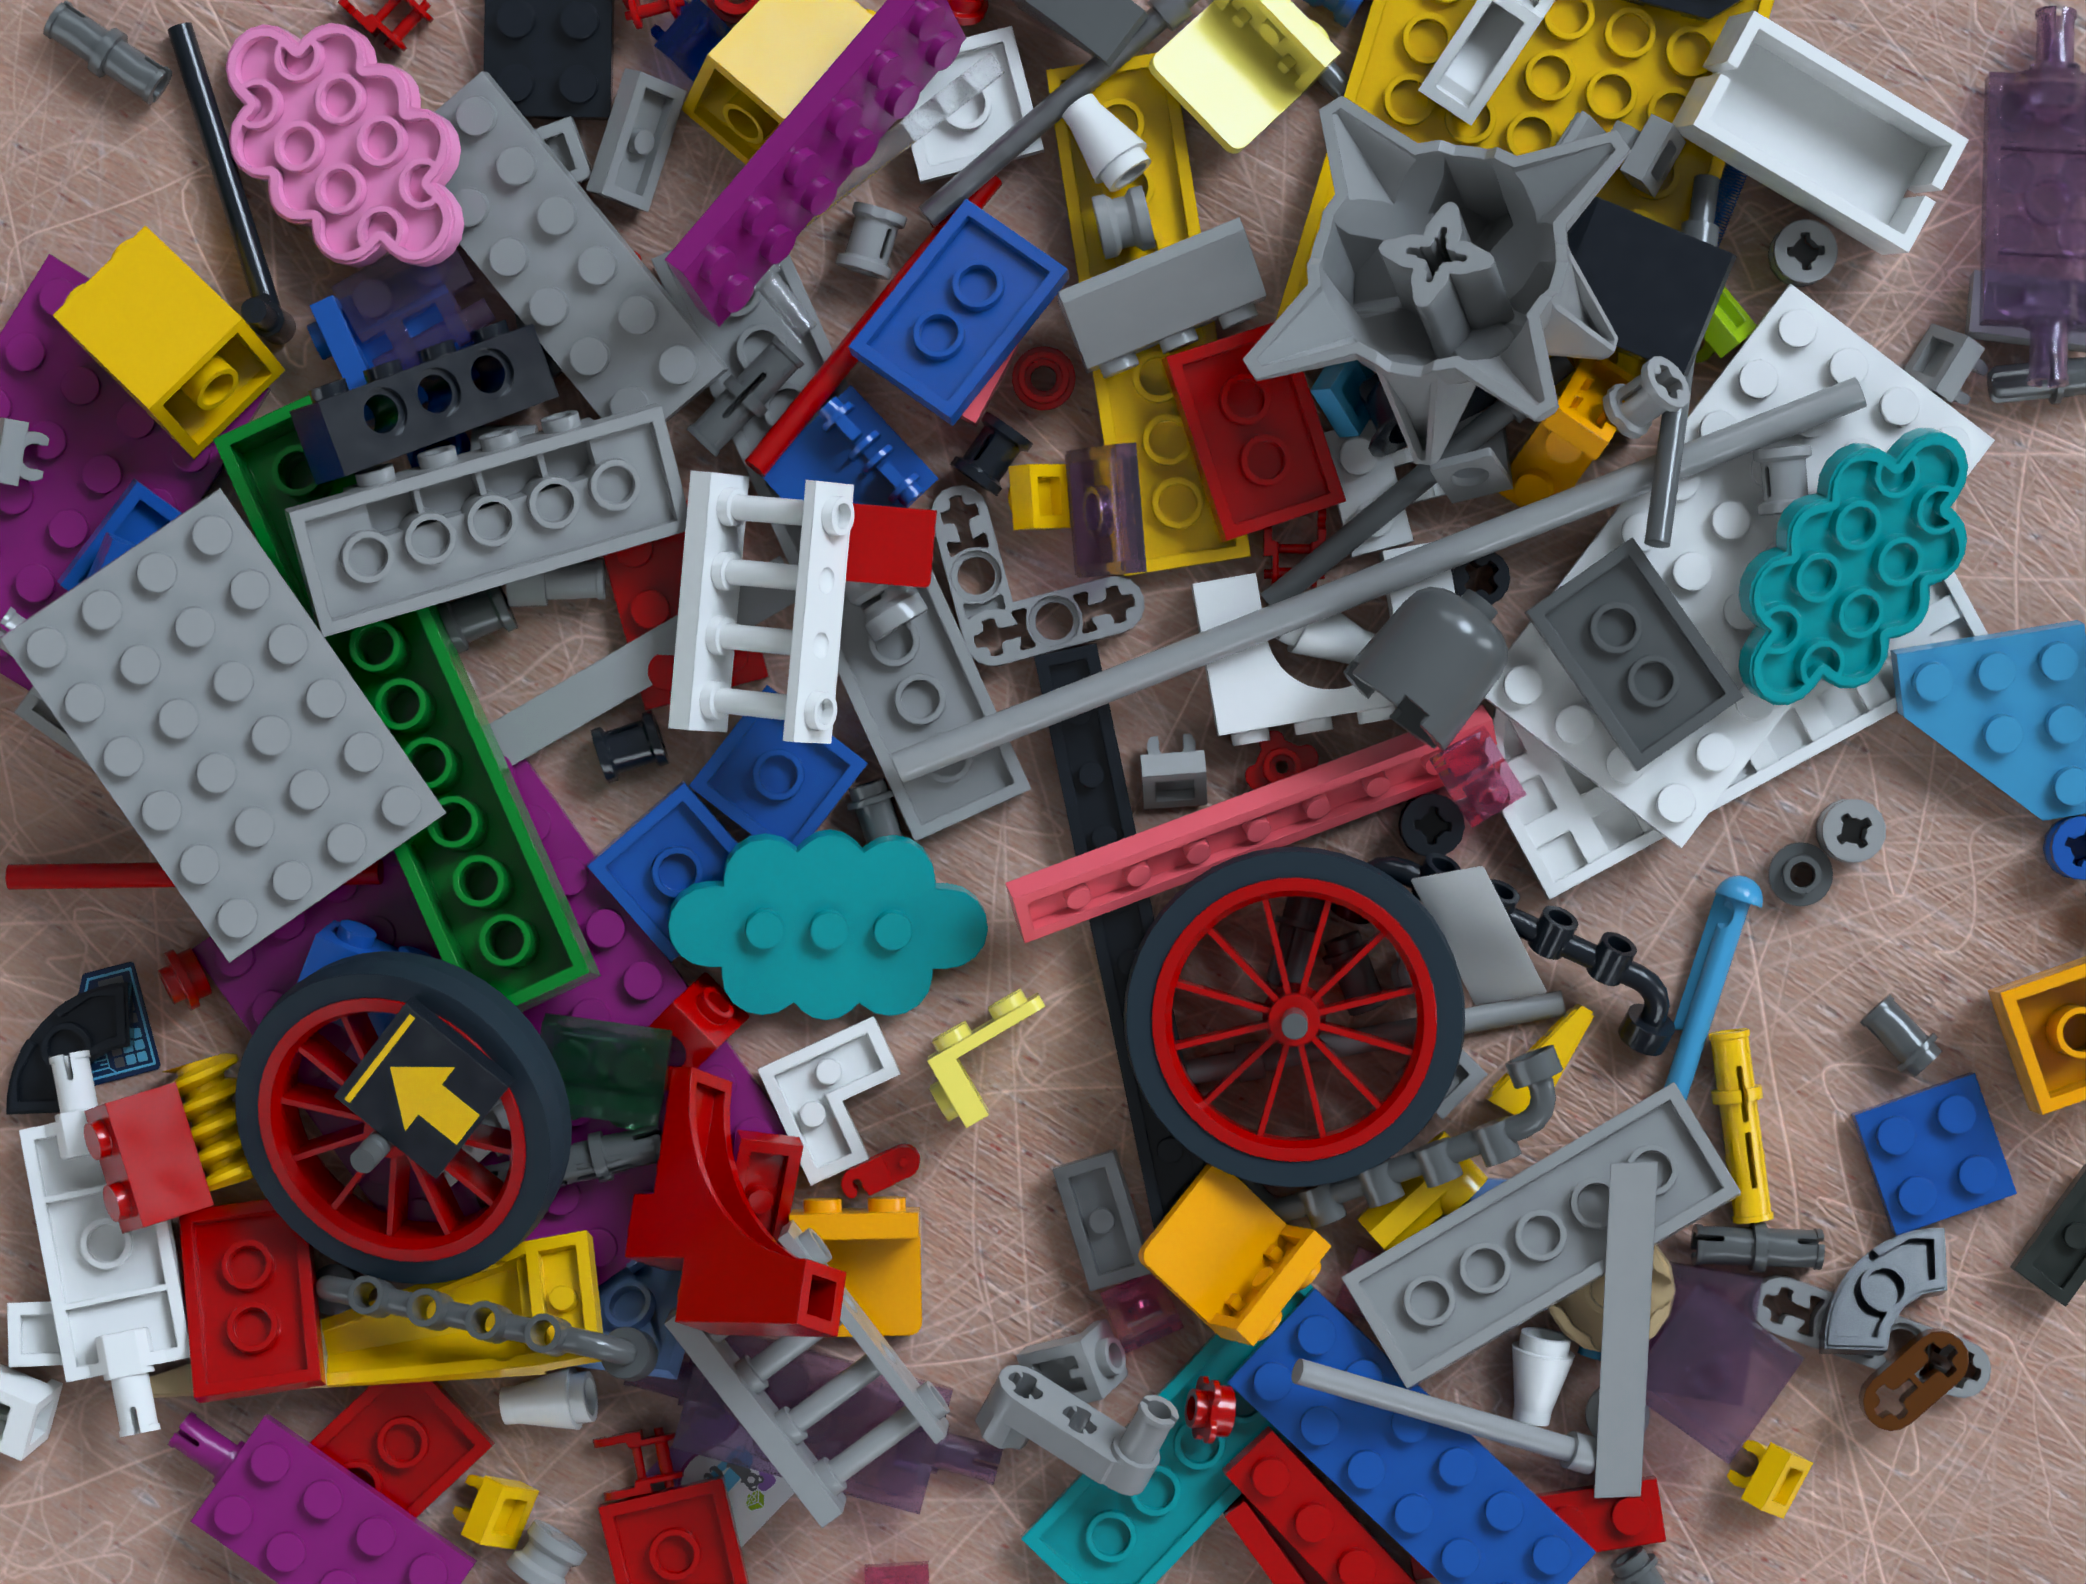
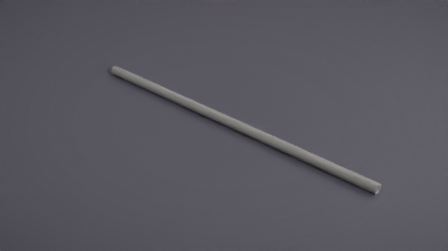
M1853 377L1684 443L1679 480L1867 407L1856 377ZM1656 455L891 753L899 776L903 783L1648 493L1652 489Z

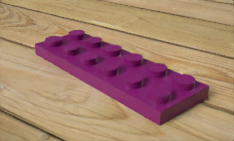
M887 0L664 259L703 316L720 327L731 313L738 312L748 303L753 294L754 286L773 264L780 263L789 255L794 247L796 237L812 218L822 214L830 207L841 184L856 167L863 166L871 159L878 147L879 140L897 119L904 118L912 111L919 99L920 92L936 73L948 68L954 62L966 36L947 0Z

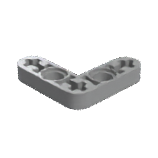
M961 485L951 486L943 490L934 500L931 510H937L935 535L959 625L966 646L972 658L978 663L989 667L1002 666L1122 634L1134 628L1141 620L1145 609L1144 596L1139 586L1131 579L1122 576L1105 577L1013 602L989 510L983 496L975 489ZM962 497L966 506H977L979 515L969 519L970 530L973 540L982 534H986L989 543L988 548H967L954 557L950 556L948 544L961 543L955 524L948 523L944 525L941 514L951 510L950 499ZM971 558L987 560L995 571L993 586L983 594L973 595L967 593L958 582L960 566ZM1110 587H1118L1121 596L1132 595L1135 606L1125 611L1126 621L1114 623L1111 614H1103L1091 618L1097 627L1096 631L1086 634L1082 632V612L1073 596L1087 593L1088 606L1105 601L1107 596L1106 589ZM1049 603H1059L1066 606L1073 616L1071 631L1066 637L1059 640H1050L1043 637L1036 627L1035 619L1038 611ZM1022 609L1027 610L1026 627L1031 639L1036 644L1035 647L1021 650V637L1003 642V653L998 656H991L987 647H976L974 637L983 633V622L994 619L999 629H1005L1018 625L1012 616V612Z

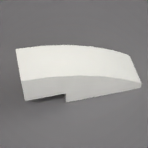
M1477 0L1418 91L1472 126L1555 0Z

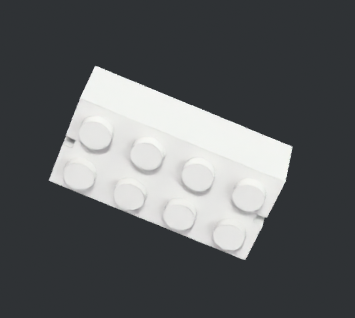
M1750 11L1729 16L1702 66L1713 74L1695 79L1672 124H1674L1682 137L1879 254L1909 253L1936 202L1927 196L1903 198L1907 189L1914 194L1942 191L1969 139L1758 12Z

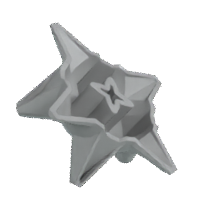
M1340 96L1320 108V119L1335 195L1322 212L1320 227L1315 238L1311 257L1307 263V286L1243 358L1254 379L1260 381L1358 360L1361 364L1377 373L1414 463L1433 465L1440 460L1476 386L1533 421H1543L1553 415L1559 408L1549 355L1603 360L1609 358L1615 352L1618 342L1617 334L1569 249L1567 234L1568 230L1631 152V149L1618 131L1614 130L1516 156L1499 147L1485 149L1455 145L1443 140L1417 143L1344 96Z

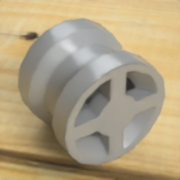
M1142 185L1129 188L1122 197L1111 199L1105 194L1091 197L1105 260L1118 257L1122 249L1136 246L1142 251L1156 248Z
M1802 219L1790 223L1775 235L1769 245L1768 261L1771 271L1778 280L1787 285L1792 284L1800 288L1813 285L1829 274L1836 263L1838 247L1835 236L1828 227L1815 220ZM1805 237L1806 242L1809 243L1813 247V249H1811V247L1805 243Z
M1841 799L1829 804L1821 812L1816 823V838L1820 848L1829 857L1840 862H1862L1872 858L1881 849L1886 838V824L1882 814L1873 804L1859 799Z
M535 1519L527 1531L529 1541L522 1550L514 1551L506 1564L515 1574L529 1584H566L565 1576L570 1568L580 1566L588 1553L568 1535L546 1522Z

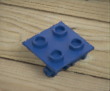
M852 385L838 398L836 396L832 398L817 413L818 416L801 431L766 476L762 477L781 498L804 500L806 480L854 485L853 503L902 508L911 506L939 479Z

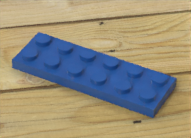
M1315 1287L1302 1298L1279 1323L1277 1328L1226 1379L1231 1387L1442 1584H1567L1596 1553L1580 1535L1473 1435L1294 1384L1291 1378L1292 1370L1296 1361L1301 1358L1406 1389L1388 1356ZM1419 1384L1410 1389L1429 1395Z

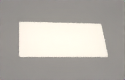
M1483 866L1418 877L1411 880L1424 907L1433 916L1445 935L1455 957L1461 979L1475 1005L1546 993V989Z

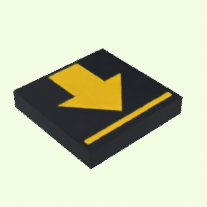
M412 996L334 1097L437 1179L512 1085L515 1078Z

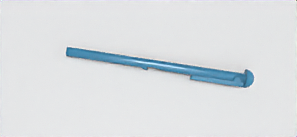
M1736 875L1728 877L1716 888V895L1674 1020L1675 1030H1682L1664 1088L1675 1082L1686 1101L1750 904L1761 908L1763 906V894L1760 887L1755 881L1746 876ZM1579 1346L1578 1354L1601 1361V1352L1584 1349Z

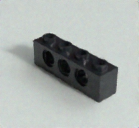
M502 320L469 332L473 344L456 350L453 339L416 351L420 364L403 370L399 358L362 371L366 383L349 389L346 379L342 378L309 390L308 393L312 403L289 412L316 485L351 475L559 397L534 325L530 324L509 331L506 320ZM472 366L481 377L480 390L473 383L471 377ZM419 385L428 396V410L419 401ZM365 405L374 414V431L367 425L364 419Z

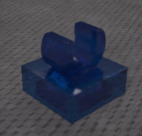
M692 0L690 4L685 1V6L680 7L681 14L666 32L656 24L650 29L652 36L657 40L654 46L693 83L708 53L731 31L714 11L700 0Z

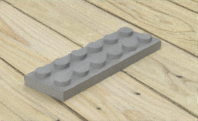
M481 71L435 111L451 122L459 135L461 146L458 168L450 181L445 185L462 208L464 229L462 240L459 244L526 326L534 325L540 344L601 418L657 403L662 406L665 421L668 422L729 370L724 361L488 72Z
M1675 1082L1341 1277L1406 1389L1410 1390L1605 1275L1611 1163L1658 1162L1654 1246L1741 1195L1739 1187Z

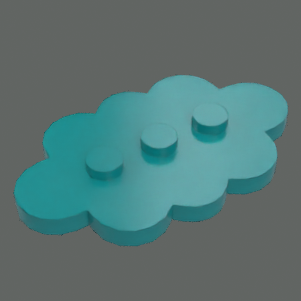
M1916 428L1904 433L1890 447L1887 453L1869 444H1849L1838 449L1826 460L1819 474L1817 493L1795 499L1784 509L1777 523L1776 547L1759 553L1747 565L1740 579L1738 596L1742 611L1756 625L1740 651L1738 665L1741 680L1750 693L1773 705H1789L1803 699L1814 689L1820 679L1838 688L1859 687L1868 683L1880 672L1888 656L1890 639L1911 633L1922 623L1929 608L1930 586L1946 580L1958 568L1966 550L1967 534L1964 522L1951 508L1966 483L1968 471L1965 450L1957 439L1934 428Z
M832 829L813 833L805 838L797 847L782 836L764 833L747 837L736 844L727 856L723 871V881L694 883L681 891L671 904L667 920L671 943L680 956L692 964L706 967H721L724 990L736 1006L749 1013L766 1015L780 1012L794 1002L812 1018L822 1020L840 1018L859 1003L873 1013L887 1016L909 1012L920 1005L928 994L933 977V969L959 967L971 961L985 945L988 933L986 913L976 895L963 886L936 883L932 860L923 846L908 837L888 835L878 837L864 847H861L855 839L846 833Z

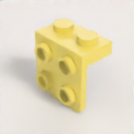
M1214 0L1155 54L1149 63V70L1163 87L1227 152L1236 154L1248 146L1307 91L1341 52L1330 41L1323 27L1317 22L1309 20L1291 0Z
M1020 988L990 1005L988 1011L992 1019L972 1031L965 1020L932 1039V1043L937 1051L928 1056L927 1062L938 1081L930 1085L929 1090L948 1122L959 1116L965 1127L968 1128L989 1115L986 1104L963 1067L959 1057L1044 1008L1045 1004L1038 992L1026 998Z

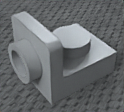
M1107 1319L1092 1322L1080 1334L1026 1346L1016 1355L1019 1365L1037 1371L1086 1403L1104 1399L1128 1375L1124 1348L1121 1342L1114 1337Z

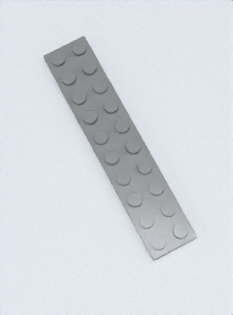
M672 250L652 258L651 261L664 289L729 368L727 372L709 386L714 400L727 389L723 382L731 374L737 378L771 343L774 336L804 363V366L801 369L798 368L767 401L764 406L768 411L760 419L754 415L732 438L758 496L781 498L759 474L745 463V459L833 352L790 255L780 263L771 266L754 286L753 294L748 303L738 312L731 313L720 327L700 313L664 260ZM764 375L749 390V392L725 415V418H728L732 414V412L742 403V401L750 393L753 392V390L766 378V375ZM844 378L818 412L835 396L838 398L849 387L846 378ZM817 413L805 427H807L818 416ZM771 523L788 563L798 565L802 526ZM933 570L931 573V583L928 587L907 586L910 591L920 594L928 610L874 642L864 626L866 620L865 613L860 606L851 604L846 594H844L838 662L840 678L915 842L1031 790L1011 742L905 783L902 782L891 753L996 713V709ZM885 592L880 594L881 598L886 596Z

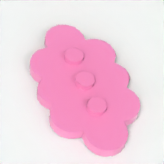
M334 23L315 27L302 39L278 26L264 24L249 28L241 34L229 50L226 63L228 84L237 98L244 104L231 125L229 135L230 152L240 170L252 178L268 182L270 204L277 215L295 225L311 227L313 240L320 252L333 262L344 266L359 268L370 265L387 252L404 263L422 267L440 264L451 256L462 240L464 229L462 208L454 195L445 187L459 165L461 154L459 135L449 120L436 112L421 108L419 87L413 77L396 66L377 63L375 49L368 38L346 25Z

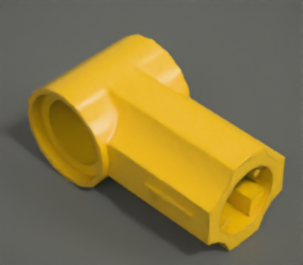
M1442 1131L1439 1134H1437L1434 1138H1432L1428 1143L1442 1138L1451 1137L1446 1133V1131ZM1469 1158L1459 1162L1463 1171V1175L1432 1188H1427L1422 1175L1401 1182L1405 1192L1404 1196L1379 1207L1369 1208L1368 1206L1356 1219L1380 1246L1387 1251L1433 1224L1442 1214L1447 1216L1460 1208L1484 1185L1488 1177Z

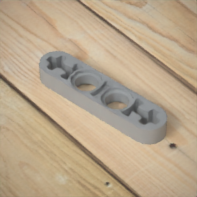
M1775 1274L1763 1278L1755 1285L1750 1293L1749 1307L1753 1318L1764 1329L1773 1334L1819 1349L1822 1320L1833 1292L1788 1276ZM1781 1287L1789 1288L1788 1299L1810 1309L1811 1296L1821 1298L1810 1314L1809 1333L1803 1334L1798 1332L1805 1320L1788 1313H1782L1778 1322L1770 1321L1771 1310L1763 1305V1299L1766 1294L1777 1296ZM1898 1315L1891 1326V1331L1907 1329L1916 1336L1924 1330L1933 1329L1934 1327ZM1957 1336L1963 1341L1969 1351V1363L1976 1367V1372L1972 1378L1964 1376L1958 1385H1955L1946 1394L1953 1397L1967 1398L1975 1396L1985 1388L1990 1379L1991 1365L1989 1357L1981 1347L1965 1338ZM1931 1344L1924 1350L1928 1358L1930 1357ZM1950 1344L1942 1349L1937 1346L1934 1352L1947 1357L1953 1348ZM1833 1354L1876 1370L1887 1361L1884 1354L1882 1356ZM1929 1363V1370L1936 1368L1942 1373L1947 1372L1946 1369ZM1924 1366L1915 1373L1918 1379H1920L1923 1376L1920 1375L1919 1372L1924 1368Z

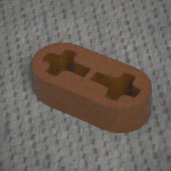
M1940 1328L1926 1329L1917 1334L1862 1384L1859 1393V1404L1864 1416L1878 1428L1888 1431L1901 1430L1912 1424L1959 1383L1966 1374L1969 1365V1355L1963 1341L1951 1332ZM1931 1343L1941 1349L1950 1344L1953 1350L1947 1356L1949 1363L1952 1365L1949 1371L1942 1373L1938 1369L1933 1368L1918 1379L1915 1373L1927 1364L1929 1360L1928 1355L1924 1351L1925 1348ZM1909 1379L1913 1385L1899 1398L1900 1404L1904 1407L1903 1410L1896 1416L1888 1410L1882 1411L1877 1415L1874 1409L1881 1401L1876 1391L1883 1385L1894 1391Z

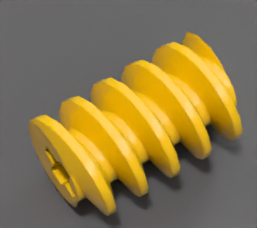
M233 1053L218 1054L162 1071L163 1073H177L178 1078L173 1082H176L180 1097L185 1100L183 1107L188 1122H191L193 1126L190 1130L195 1146L199 1147L200 1150L198 1155L203 1171L207 1173L205 1178L209 1191L254 1178L244 1155L238 1133L236 1102L231 1099L236 1094L237 1078L224 1076V1072L239 1061L238 1055Z

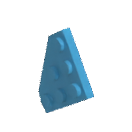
M2079 620L1890 650L1897 712L2042 821L2086 814V633L2084 623Z

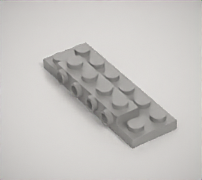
M653 403L597 420L589 417L580 420L577 410L559 412L540 420L542 431L522 437L518 436L517 428H505L489 432L479 437L480 449L457 455L453 445L433 448L417 455L419 466L396 473L392 463L378 464L356 472L357 484L343 487V493L284 509L317 628L324 637L685 532L687 503L662 406Z

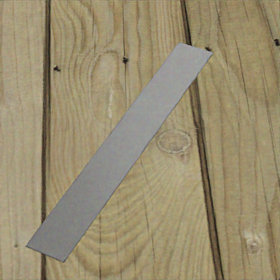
M781 556L770 561L773 563H784ZM740 585L737 624L751 626L759 624L795 603L796 591ZM678 615L490 723L503 755L510 760L512 766L653 685L648 677V665L656 655H675Z
M1658 1162L1610 1164L1594 1498L1641 1496Z

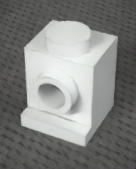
M0 1364L1 1453L22 1461L48 1439L63 1383L54 1379L45 1383Z

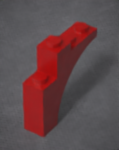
M672 1067L660 1154L656 1167L657 1175L654 1194H634L627 1230L625 1258L665 1271H682L677 1294L676 1323L714 1335L838 1337L847 1272L806 1258H798L785 1249L767 1231L756 1216L740 1182L733 1155L730 1130V1104L733 1082L693 1067Z

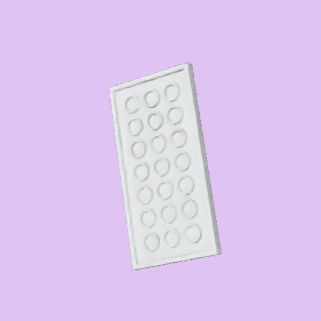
M1789 284L1688 415L1684 443L1853 377H1856L1861 386L1867 407L1760 448L1811 446L1812 456L1806 459L1808 494L1817 493L1819 474L1826 460L1838 449L1852 443L1869 444L1887 453L1890 447L1904 433L1916 428H1934L1957 439L1965 450L1968 462V476L1995 440L1794 285ZM1753 451L1679 480L1671 543L1668 548L1650 547L1644 543L1651 491L1620 503L1554 589L1556 591L1633 537L1744 697L1642 769L1635 771L1531 621L1508 649L1507 665L1500 678L1484 698L1678 848H1682L1792 705H1773L1750 693L1741 680L1738 668L1740 651L1747 637L1756 626L1742 611L1738 596L1740 579L1747 565L1759 553L1776 547L1777 523L1782 515H1759L1758 505L1763 503L1760 463L1753 461Z

